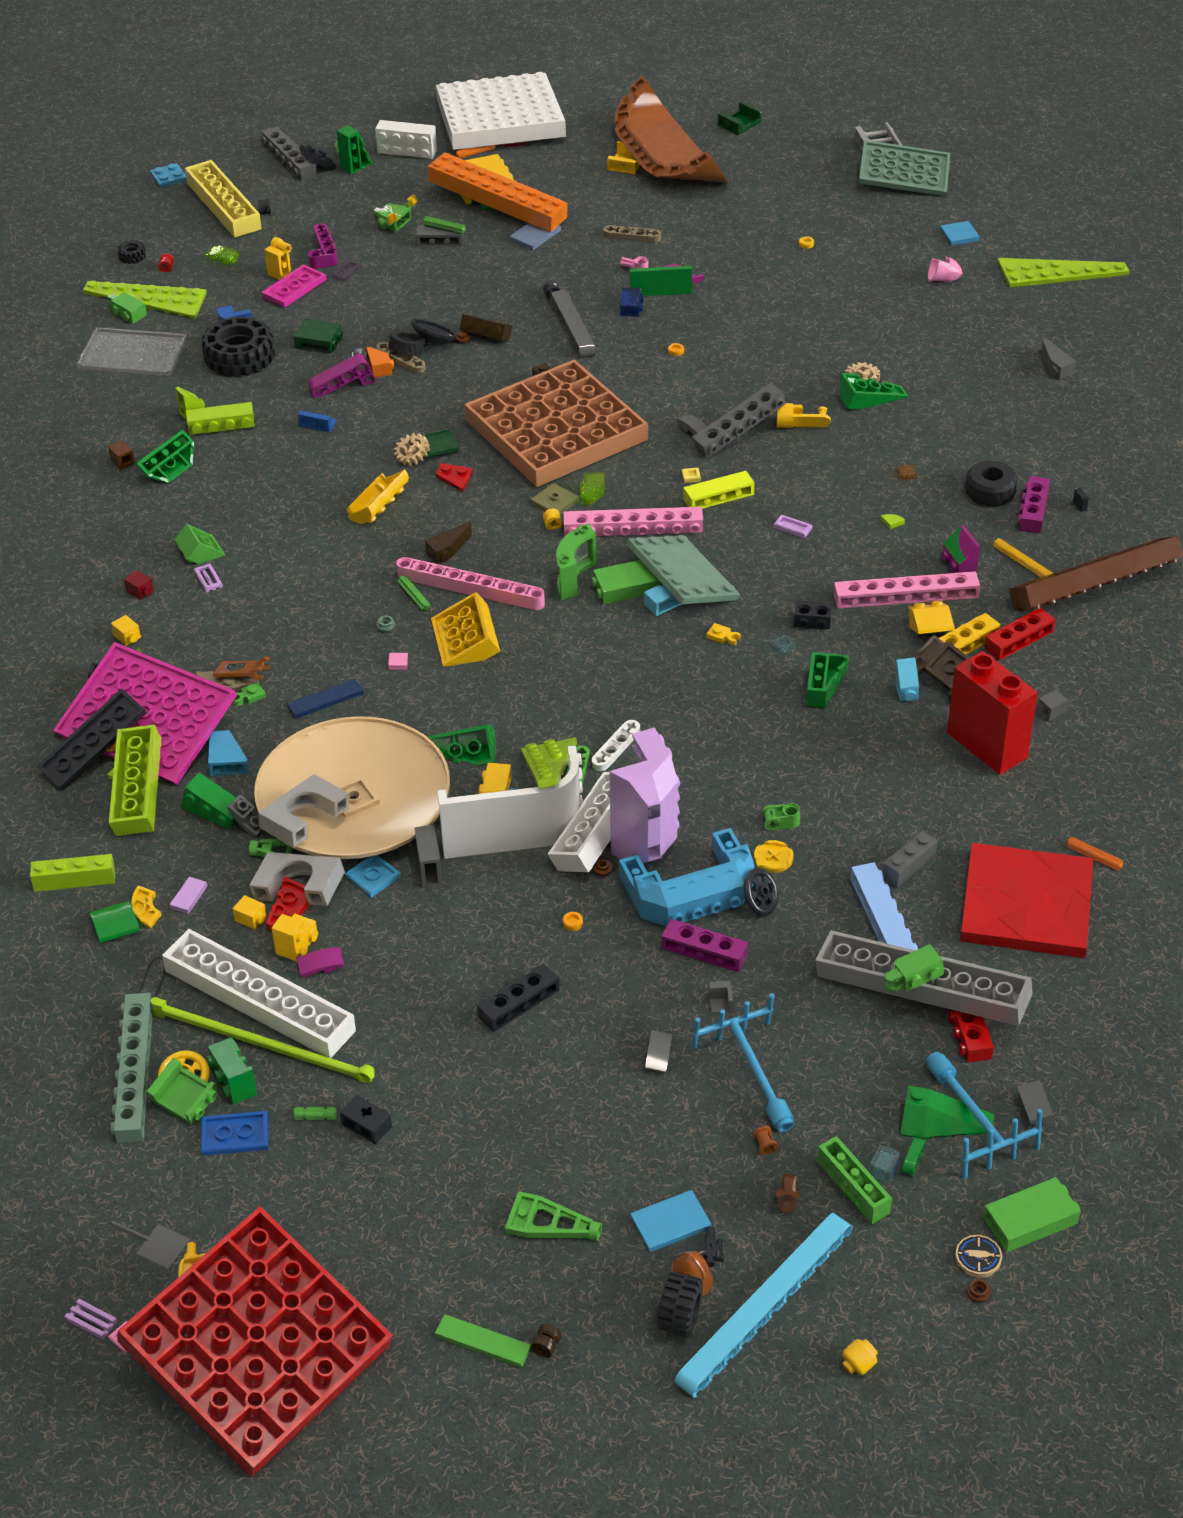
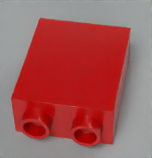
M982 651L954 668L947 733L1001 775L1028 758L1038 692L1022 681L1020 677L1002 666L991 655Z

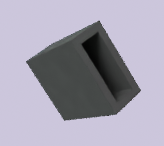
M435 826L414 827L422 888L442 886L441 863Z

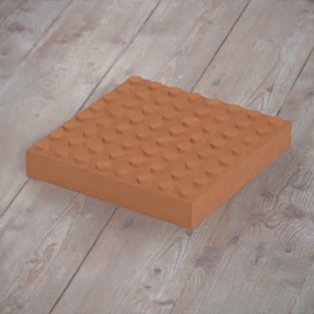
M575 359L464 404L465 420L536 487L648 440V423Z

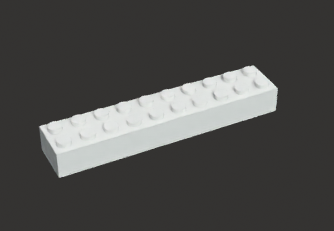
M188 929L162 955L167 973L325 1057L332 1058L356 1031L353 1014L191 929Z

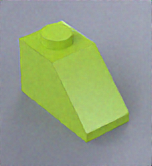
M180 387L175 388L179 413L186 420V410L205 408L204 401L195 394Z

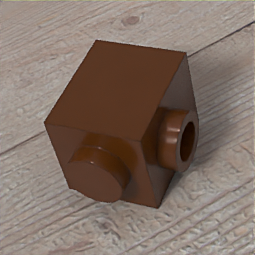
M123 440L108 446L110 460L119 469L135 463L133 450Z

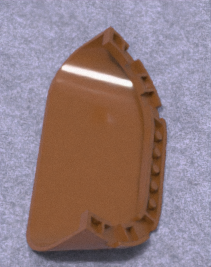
M643 76L636 80L630 87V93L622 97L617 107L614 121L616 123L615 131L617 136L647 173L659 178L728 183L708 152L702 153L670 115L650 87L648 81Z

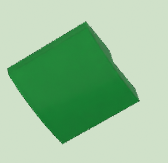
M129 901L90 912L100 943L140 931Z

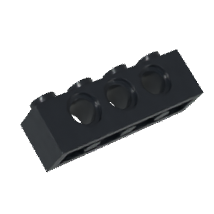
M544 963L531 969L530 972L521 978L515 979L510 985L498 990L491 997L482 1000L477 1005L478 1018L491 1031H497L560 990L559 977Z

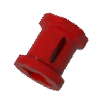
M164 253L160 257L161 261L158 268L161 272H170L174 262L173 256Z

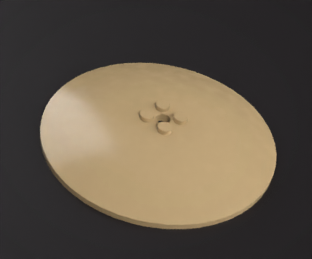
M344 717L309 726L280 743L263 762L256 778L254 795L256 808L259 812L313 774L348 792L349 809L336 818L315 807H303L293 811L291 814L307 822L308 838L292 848L315 856L354 859L375 856L397 849L415 839L414 827L432 825L440 815L438 790L446 789L447 798L449 796L450 774L446 760L439 748L416 729L383 718ZM353 796H357V797H358V798H356V799H350V797H353Z

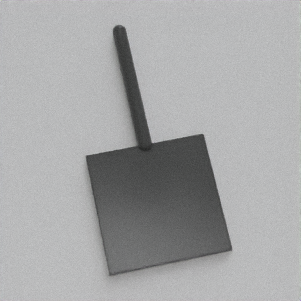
M111 1222V1225L146 1240L136 1254L166 1268L171 1266L190 1240V1238L159 1224L148 1237L120 1223Z

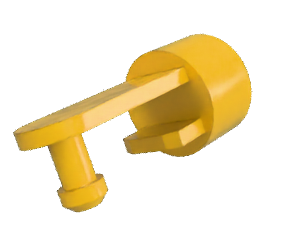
M786 403L776 410L777 428L827 427L831 424V418L826 415L827 408L824 406L818 408L819 414H803V406L793 405V403Z

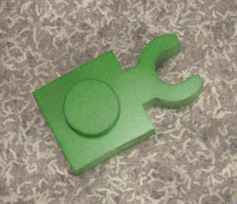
M256 682L241 688V693L236 692L237 696L235 699L238 700L234 702L235 706L242 705L244 701H248L250 704L265 698L266 693L259 683Z

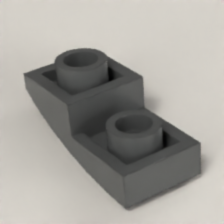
M690 414L677 419L686 433L691 431L693 435L707 427L701 420Z
M239 795L230 804L228 810L238 824L251 837L255 838L262 830L259 827L258 814L253 811L255 806L242 795Z
M651 1030L644 1070L666 1073L672 1034Z

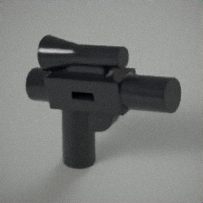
M707 1227L706 1241L700 1243L698 1249L687 1251H698L701 1253L708 1267L714 1266V1260L715 1262H724L722 1252L723 1240L718 1239L717 1243H715V1228Z

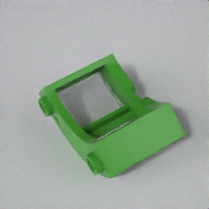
M589 523L581 525L568 533L557 548L556 560L559 567L557 589L561 600L578 596L577 576L586 569L596 565V533Z

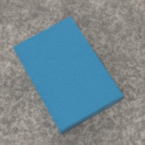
M692 1190L630 1213V1218L649 1253L704 1232L707 1227H712Z

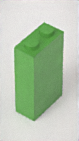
M641 560L595 569L591 578L592 587L596 588L597 597L602 600L603 604L642 597L645 591L658 585L664 586Z
M1057 1177L985 1205L983 1218L1005 1251L1009 1252L1078 1224L1081 1210L1077 1202H1073L1069 1196L1065 1185L1061 1184Z

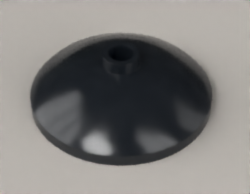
M412 319L411 321L413 329L419 336L426 339L425 342L429 344L446 343L455 340L457 337L454 331L437 323L422 319Z

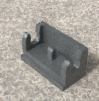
M1038 1080L1017 1086L1030 1125L1035 1124L1032 1127H1036L1037 1109H1042L1041 1127H1055L1054 1115L1041 1081Z

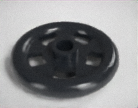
M754 868L750 870L743 884L745 900L754 913L760 916H767L777 906L778 890L771 874L765 869ZM758 876H761L762 881H758Z

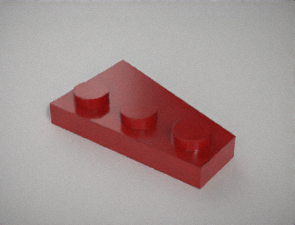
M285 876L283 877L281 889L278 890L276 902L272 906L266 922L267 929L272 931L273 925L281 914L292 917L294 913L301 916L310 906L304 892L306 885Z

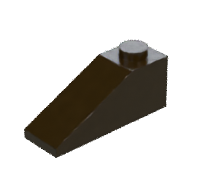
M466 522L425 540L426 553L437 564L452 558L472 536L471 522Z

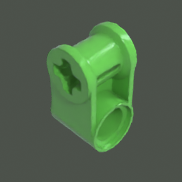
M797 804L769 805L762 810V815L765 818L764 827L768 831L796 828L800 825V807Z

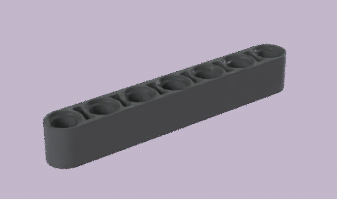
M566 289L550 292L551 303L553 302V307L558 312L557 315L562 320L563 327L567 329L566 333L571 337L570 340L575 345L577 354H580L579 358L595 355L594 342Z

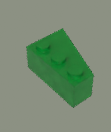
M348 125L337 130L341 169L353 174L373 164L369 159L368 151L365 150V144L359 131Z

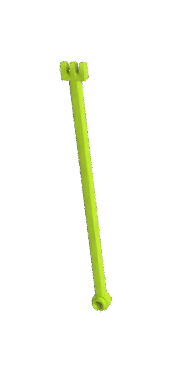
M157 997L150 1000L154 1016L163 1019L168 1016L352 1076L367 1084H370L375 1076L374 1068L370 1065L365 1064L359 1068L168 1006L166 1000Z

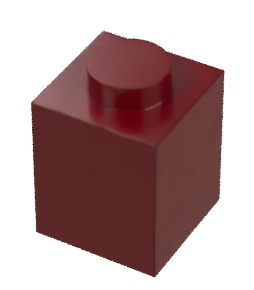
M138 570L124 579L126 591L140 600L149 596L154 591L152 578Z

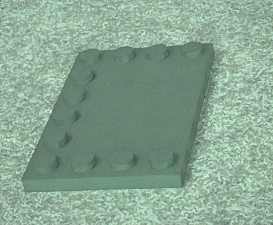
M864 140L859 183L946 196L950 153Z
M686 536L637 537L627 540L626 545L681 604L735 601L739 599L740 593L721 575Z

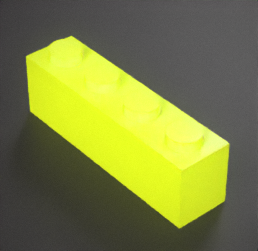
M747 471L683 487V500L687 506L702 507V509L754 495V481Z

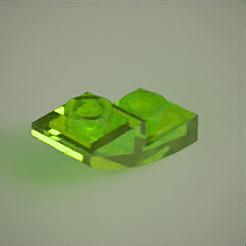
M215 245L206 255L209 259H219L223 264H233L236 262L240 252L227 246Z

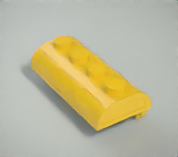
M404 469L387 478L383 473L380 474L346 509L349 514L347 517L358 524L372 523L376 519L375 515L383 512L386 509L385 505L395 500L393 496L400 494L404 490L403 486L409 479L406 470Z

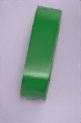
M914 1138L905 1158L902 1173L914 1176L925 1150L926 1140Z

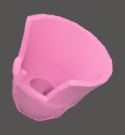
M946 257L945 262L932 258L928 269V282H951L957 280L963 274L961 267L950 257Z

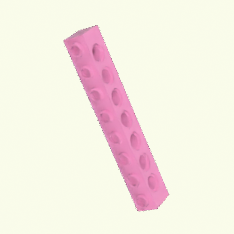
M702 507L564 512V537L572 530L588 523L596 533V536L703 532Z
M976 572L834 582V598L837 609L979 598L980 583Z

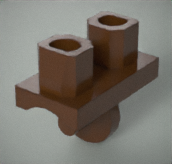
M783 1174L782 1186L778 1185L776 1197H779L777 1204L783 1212H792L797 1206V1199H799L801 1189L796 1187L797 1175Z

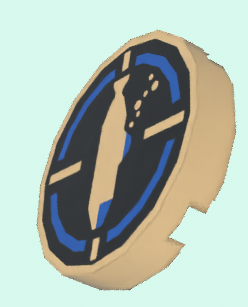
M970 1235L962 1239L957 1245L955 1259L959 1268L961 1267L967 1275L985 1278L998 1271L1002 1261V1253L997 1243L989 1237Z

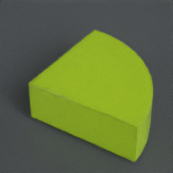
M881 515V521L889 529L905 524V519L898 515Z

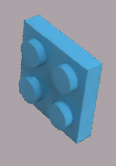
M177 163L150 170L151 176L160 188L187 181L185 173Z

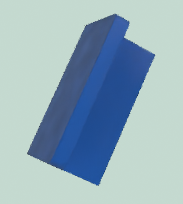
M301 410L298 413L300 427L330 432L337 422L331 416Z

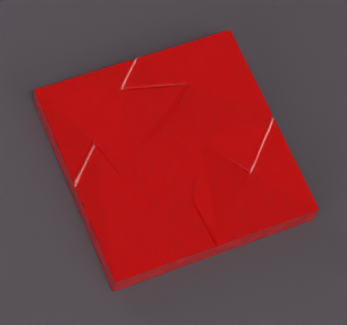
M972 843L960 941L1085 958L1088 941L1093 858Z

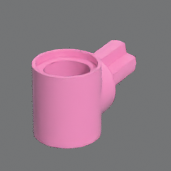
M622 257L620 265L631 269L648 268V259L646 257H637L632 260Z

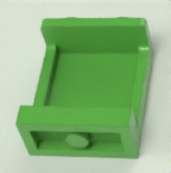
M172 1058L147 1090L150 1101L192 1125L196 1120L198 1121L202 1118L208 1104L214 1102L218 1089L213 1081H210V1083L206 1082L183 1068L180 1061Z

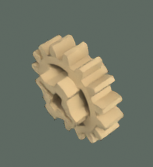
M858 362V365L852 364V367L848 366L847 370H845V373L858 374L862 379L868 380L870 377L874 378L876 382L880 381V370H877V366L872 367V364L867 365L866 362Z
M412 433V436L407 434L405 439L400 438L401 442H397L396 445L398 447L394 448V455L398 462L404 466L407 463L411 466L412 463L417 465L419 460L423 461V456H428L426 452L430 451V444L425 436H422L420 433L416 436L415 433Z

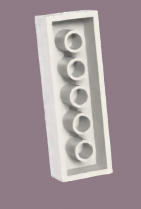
M610 772L602 773L549 851L548 856L558 871L589 872L611 840Z

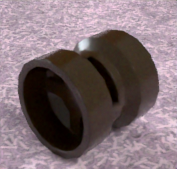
M542 1324L537 1331L538 1336L533 1339L530 1347L536 1354L549 1358L555 1350L554 1345L559 1342L562 1334L556 1327L550 1324Z

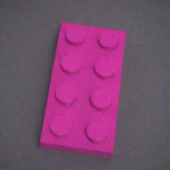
M303 264L262 291V297L285 308L327 280L326 274Z

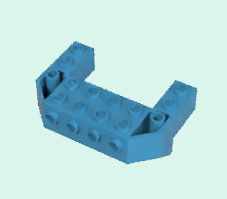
M728 828L712 833V851L720 865L662 881L657 870L647 873L639 856L634 855L619 860V877L640 917L667 927L670 919L686 922L744 904V879L747 873L754 869L748 845H740L732 829Z

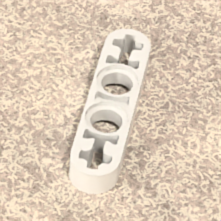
M628 720L592 757L593 769L604 771L610 767L634 740L632 734L640 732L639 722ZM620 738H623V739H625L626 741H625V742H618L617 740L620 739ZM607 750H615L616 752H615V753H607L606 751H607Z

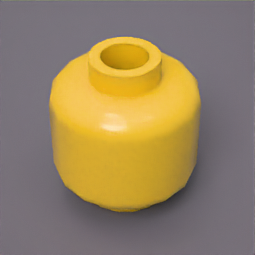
M856 1339L843 1350L842 1357L845 1361L842 1365L851 1375L855 1372L863 1376L877 1363L876 1355L878 1352L868 1340Z

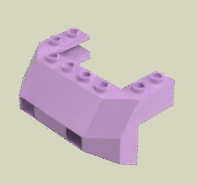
M655 727L632 734L636 742L635 745H632V749L638 757L639 763L610 771L611 854L619 859L638 855L642 863L660 859L677 838V829L680 827L678 815L680 814L678 787L680 786V781L675 773L672 752L669 747L665 746L663 736L658 734Z

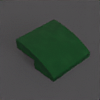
M449 430L422 435L426 437L430 444V451L426 452L428 454L427 458L459 450V446Z

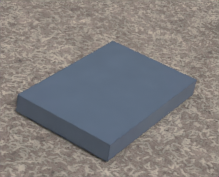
M528 223L510 235V241L534 250L560 232L561 226L558 225L552 232Z

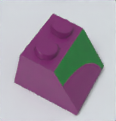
M962 525L943 544L941 558L944 562H947L951 572H977L980 545L967 528Z

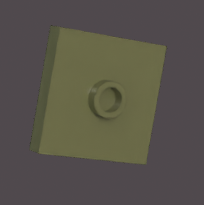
M553 483L533 497L531 504L544 511L556 509L561 515L579 501V496Z

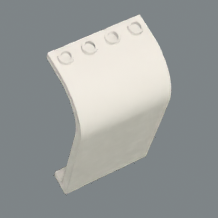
M568 746L569 772L560 780L559 785L540 789L535 787L447 798L446 789L438 790L444 859L554 845L583 803L582 795H580V793H583L582 782L579 781V779H582V770L579 765H582L581 753H577L576 746Z

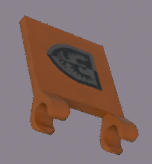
M264 656L259 660L222 661L213 673V677L250 676L256 680H261L264 675H258L256 671L268 670L271 666L265 665L263 661H269L270 658Z

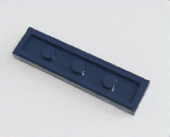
M353 679L288 703V709L294 718L297 719L363 695L364 693L357 680Z

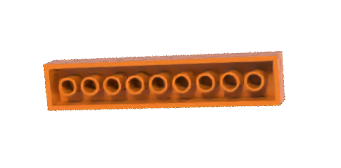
M444 152L428 165L429 182L549 232H552L567 218V202L457 158L449 153Z

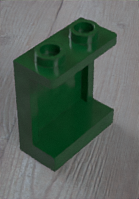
M742 101L739 102V109L732 114L718 113L717 125L736 135H740L761 123V111Z
M304 319L294 335L295 348L302 349L305 343L326 346L328 354H331L337 348L338 341L343 338L341 324Z

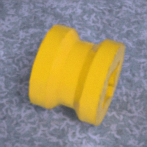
M548 509L544 512L543 519L548 530L559 529L562 526L558 510Z

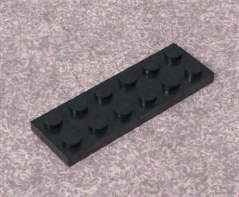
M121 688L39 763L37 767L57 787L64 790L116 742L117 729L131 728L147 713L146 710Z

